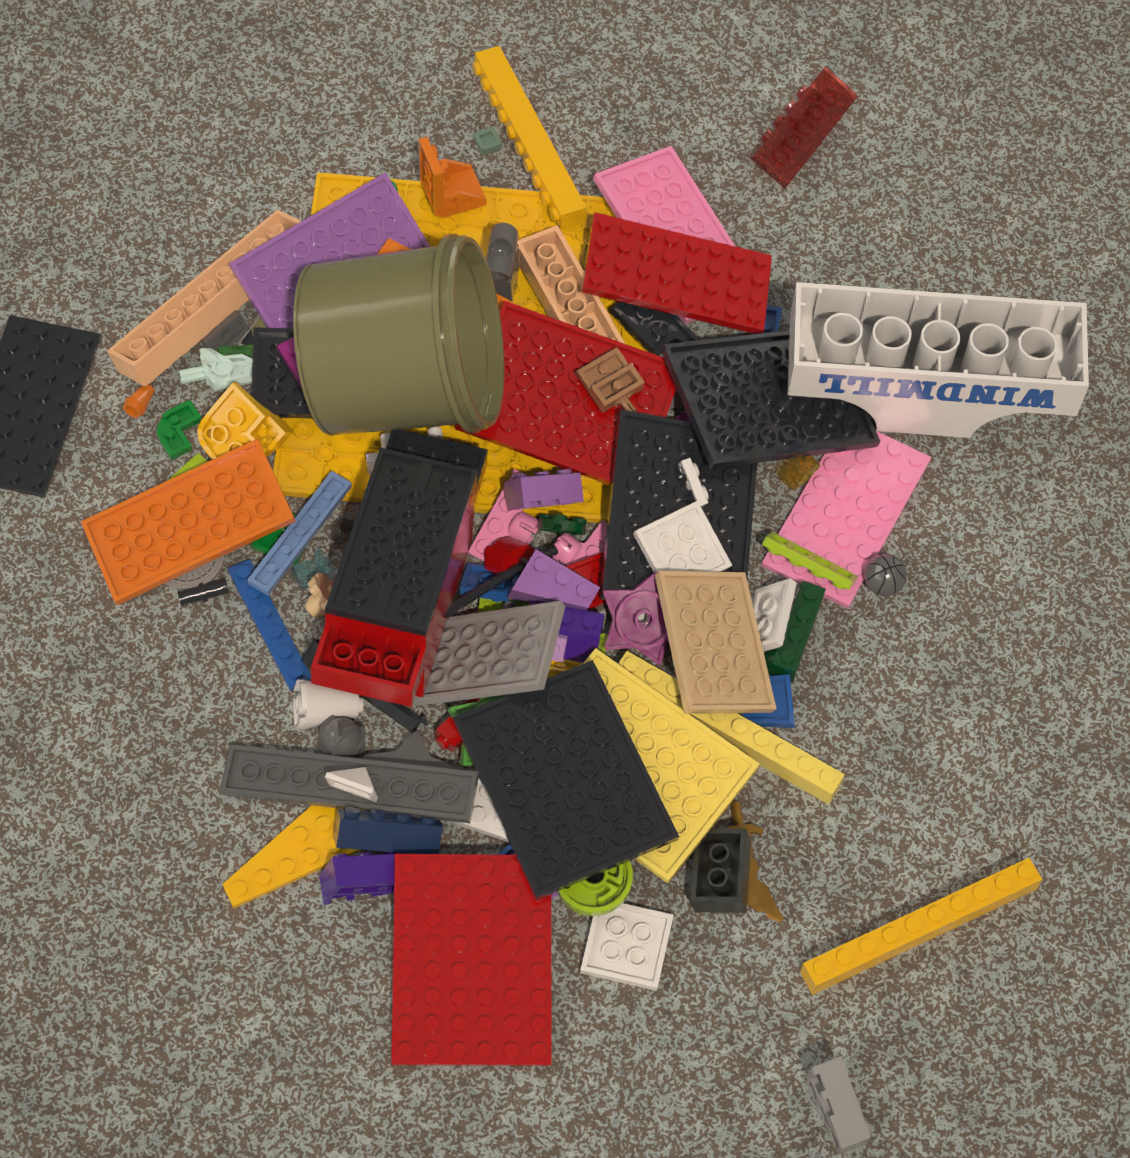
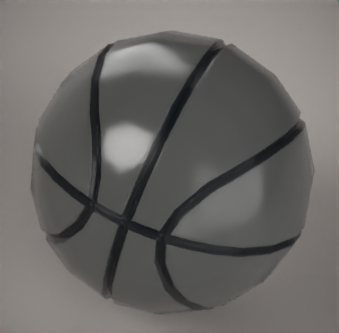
M880 554L867 563L864 579L866 585L873 593L880 596H892L904 587L907 571L903 562L896 556Z

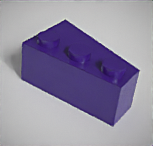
M386 852L382 855L362 853L358 856H348L347 854L333 856L319 875L323 905L331 904L330 900L333 898L346 896L347 901L355 900L354 895L371 894V897L394 893L395 854L397 852Z

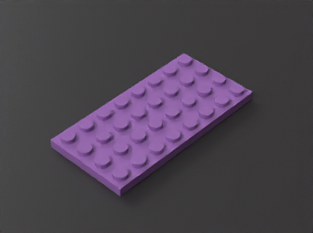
M385 172L228 265L267 328L294 329L293 312L296 286L302 270L307 265L377 255L388 238L411 250L427 248L430 245Z

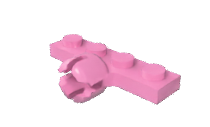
M514 469L509 480H512V475H518L523 473ZM504 487L470 547L468 554L485 563V549L501 538L512 537L529 544L533 539L531 537L532 533L536 534L538 530V520L523 512L522 509L507 511Z
M602 520L585 543L579 542L568 532H564L555 541L554 545L558 549V554L553 555L552 558L563 566H567L604 552L607 523Z

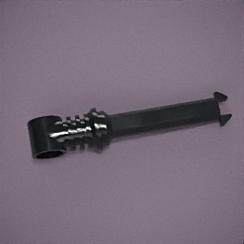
M316 638L313 639L301 658V662L310 669L320 642ZM359 695L410 731L411 735L420 723L425 726L429 725L426 716L420 718L403 705Z

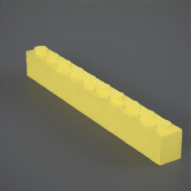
M626 651L618 664L683 709L677 679ZM738 713L690 714L758 762L760 766L828 805L842 784L845 774Z

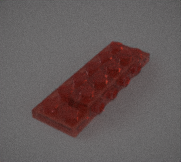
M826 66L808 87L803 85L796 93L798 99L796 101L792 99L784 108L787 113L784 116L780 114L772 123L775 128L772 131L768 129L760 138L763 143L751 158L752 161L784 189L790 184L858 97L854 91Z

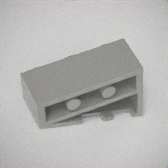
M839 1056L812 1067L806 1083L838 1155L868 1144L871 1139L872 1129L867 1119L863 1117L860 1102L855 1095L842 1057Z

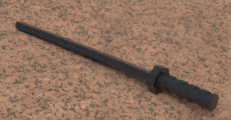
M553 545L541 553L551 558L553 555L558 554V549ZM525 557L520 558L519 563L499 573L450 604L445 618L451 617L485 593L522 573L531 557L527 559Z

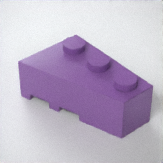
M570 469L558 470L557 475H549V471L534 473L533 477H526V474L512 475V480L504 482L507 511L584 502L580 473H572Z
M535 550L507 598L528 602L532 600L542 603L561 601L565 607L586 611L600 587L540 551Z

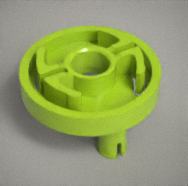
M628 861L604 871V878L598 883H590L585 879L571 885L569 889L564 888L557 891L558 895L574 913L578 912V915L600 916L608 914L620 907L630 893L633 881L631 862Z

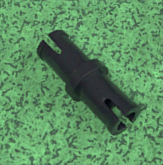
M226 579L205 585L204 583H199L197 587L177 591L181 606L202 600L204 603L208 602L209 598L229 594Z

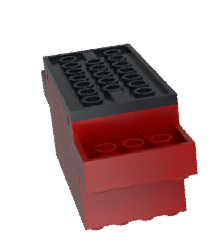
M405 430L391 431L386 449H379L325 607V627L311 665V684L412 707L415 696L424 697L448 618H445V614L449 605L453 603L472 542L475 503L487 468L488 449Z

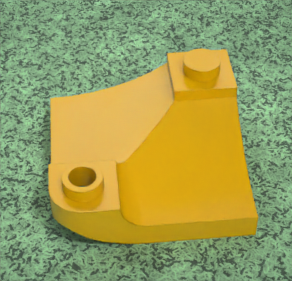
M234 382L198 426V440L205 452L212 459H215L258 438L266 457H268L276 449H279L294 431L278 415L270 412L249 395L237 382Z

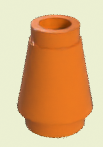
M149 384L146 387L142 385L125 399L124 411L133 418L144 415L155 393L154 388Z

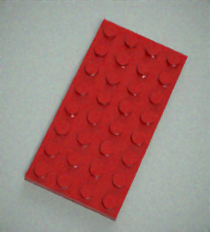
M594 212L581 292L741 331L762 334L765 327L772 255Z

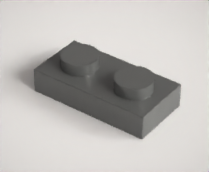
M235 310L200 341L205 348H211L222 354L243 337L250 328L241 314Z

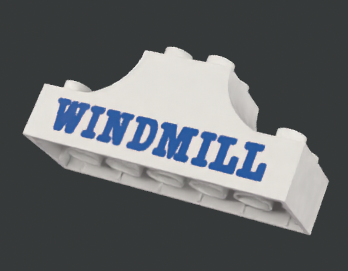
M796 283L790 312L788 395L841 399L855 404L866 410L874 418L876 431L971 438L972 434L985 423L1007 415L1027 412L1077 416L1089 387L1086 303Z

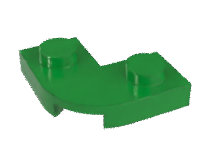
M191 400L163 413L157 427L158 440L171 461L192 451V445L183 431L202 421Z

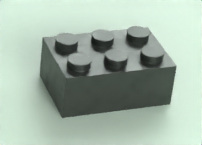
M710 829L695 848L690 902L695 912L747 913L751 838L747 829Z

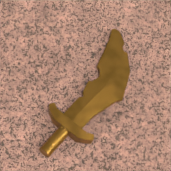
M732 802L730 807L734 826H729L725 829H747L749 836L754 834L762 836L764 832L762 828L753 824L744 825L740 802ZM751 842L747 905L758 913L763 911L768 918L781 922L784 917L778 910L767 885L757 879L759 867L755 858L752 857L753 848Z

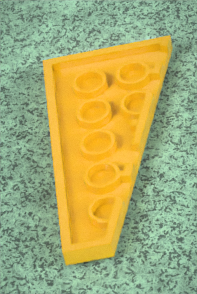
M311 805L222 885L233 909L325 868L330 859L335 855L347 854L352 856L363 851L360 849L336 848L333 837L337 810L339 808Z

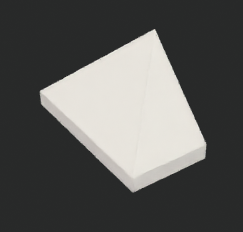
M366 767L327 772L325 775L329 785L373 802H376L378 799Z

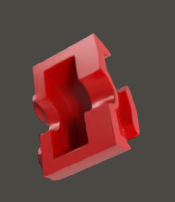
M512 537L501 538L485 549V569L498 575L519 563L520 558L525 557L527 559L531 557L535 549L531 545Z

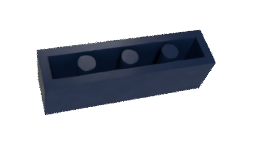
M347 807L337 810L333 838L336 848L412 854H439L443 826L441 820H436V818L421 816V818L411 817V814L401 812L392 814L380 809L360 811L355 807Z

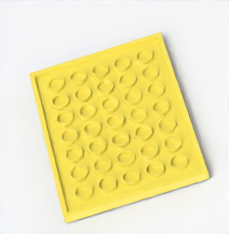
M595 649L584 663L591 660L594 661L679 834V840L639 856L635 860L663 881L669 883L757 771L760 764L690 714H684L683 709L598 649Z

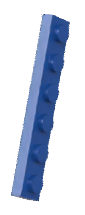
M248 559L228 568V573L288 689L292 691L297 679L311 681V675L306 665L301 662L302 657L270 596L265 595L248 584L247 579L255 570L251 560Z

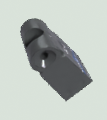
M498 223L491 229L486 261L491 272L496 294L513 302L519 273V244H517L519 235L517 229L511 224Z

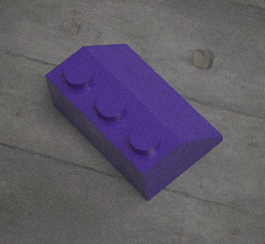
M531 600L530 605L542 604V602ZM565 607L558 633L568 636L564 655L565 660L584 663L595 649H599L604 614Z

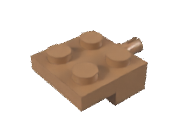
M618 348L577 370L576 375L602 413L617 405H622L624 410L637 411L629 399L632 395L643 389L645 382L632 363L628 364Z

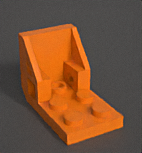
M428 137L418 139L419 180L436 216L445 218L487 205V199L471 164L449 159L438 160L436 146L430 144Z

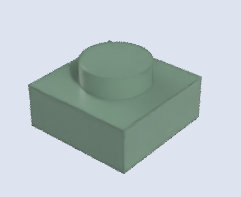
M494 126L473 133V140L482 156L503 148V143Z

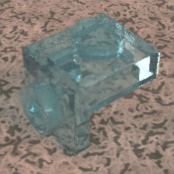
M318 550L315 553L314 560L293 565L291 573L301 589L309 588L308 582L318 572L324 573L329 577L332 564L322 550Z

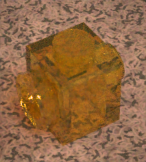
M813 456L792 458L778 474L781 476L782 481L795 491L819 469L820 465Z

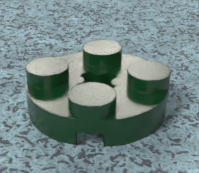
M540 514L538 529L552 533L568 532L570 535H585L587 520L581 518L567 519L566 515L553 514V516Z

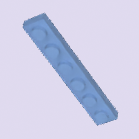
M331 471L295 517L296 522L288 526L247 579L248 584L269 596L352 488V483Z

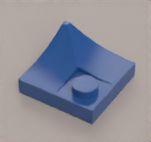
M790 674L769 676L776 710L772 713H743V716L760 727L795 728Z

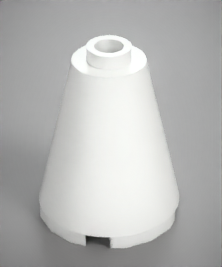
M297 679L294 691H299L296 699H293L294 724L297 725V730L321 726L331 715H334L335 718L353 719L363 712V698H359L357 694L311 684V681Z

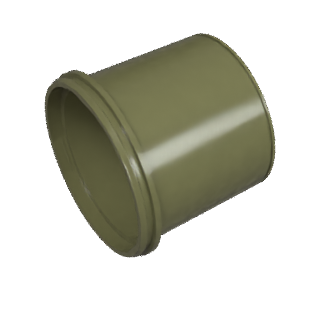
M448 234L441 239L438 246L322 262L309 264L304 267L297 282L294 298L293 328L295 353L306 403L315 423L323 433L334 436L457 424L468 433H478L495 424L501 411L504 393L502 325L491 272L480 246L473 238L465 235Z

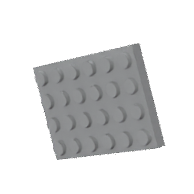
M561 601L449 617L424 697L415 696L413 704L420 706L544 690L565 610L564 604Z

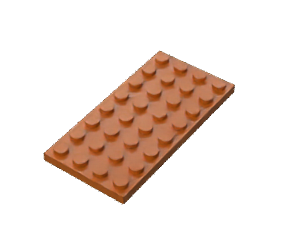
M257 438L82 520L81 524L116 605H119L296 522Z

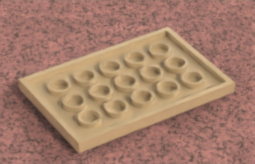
M658 571L655 574L684 714L772 713L775 711L776 704L745 572Z

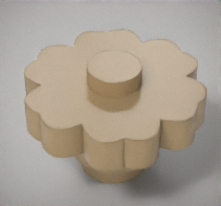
M319 572L308 582L311 595L305 603L307 611L315 618L325 616V607L334 583L333 579H329L326 574Z

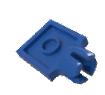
M467 563L460 586V596H464L497 574L486 570L483 564ZM521 573L479 598L491 599L495 602H509L507 597Z

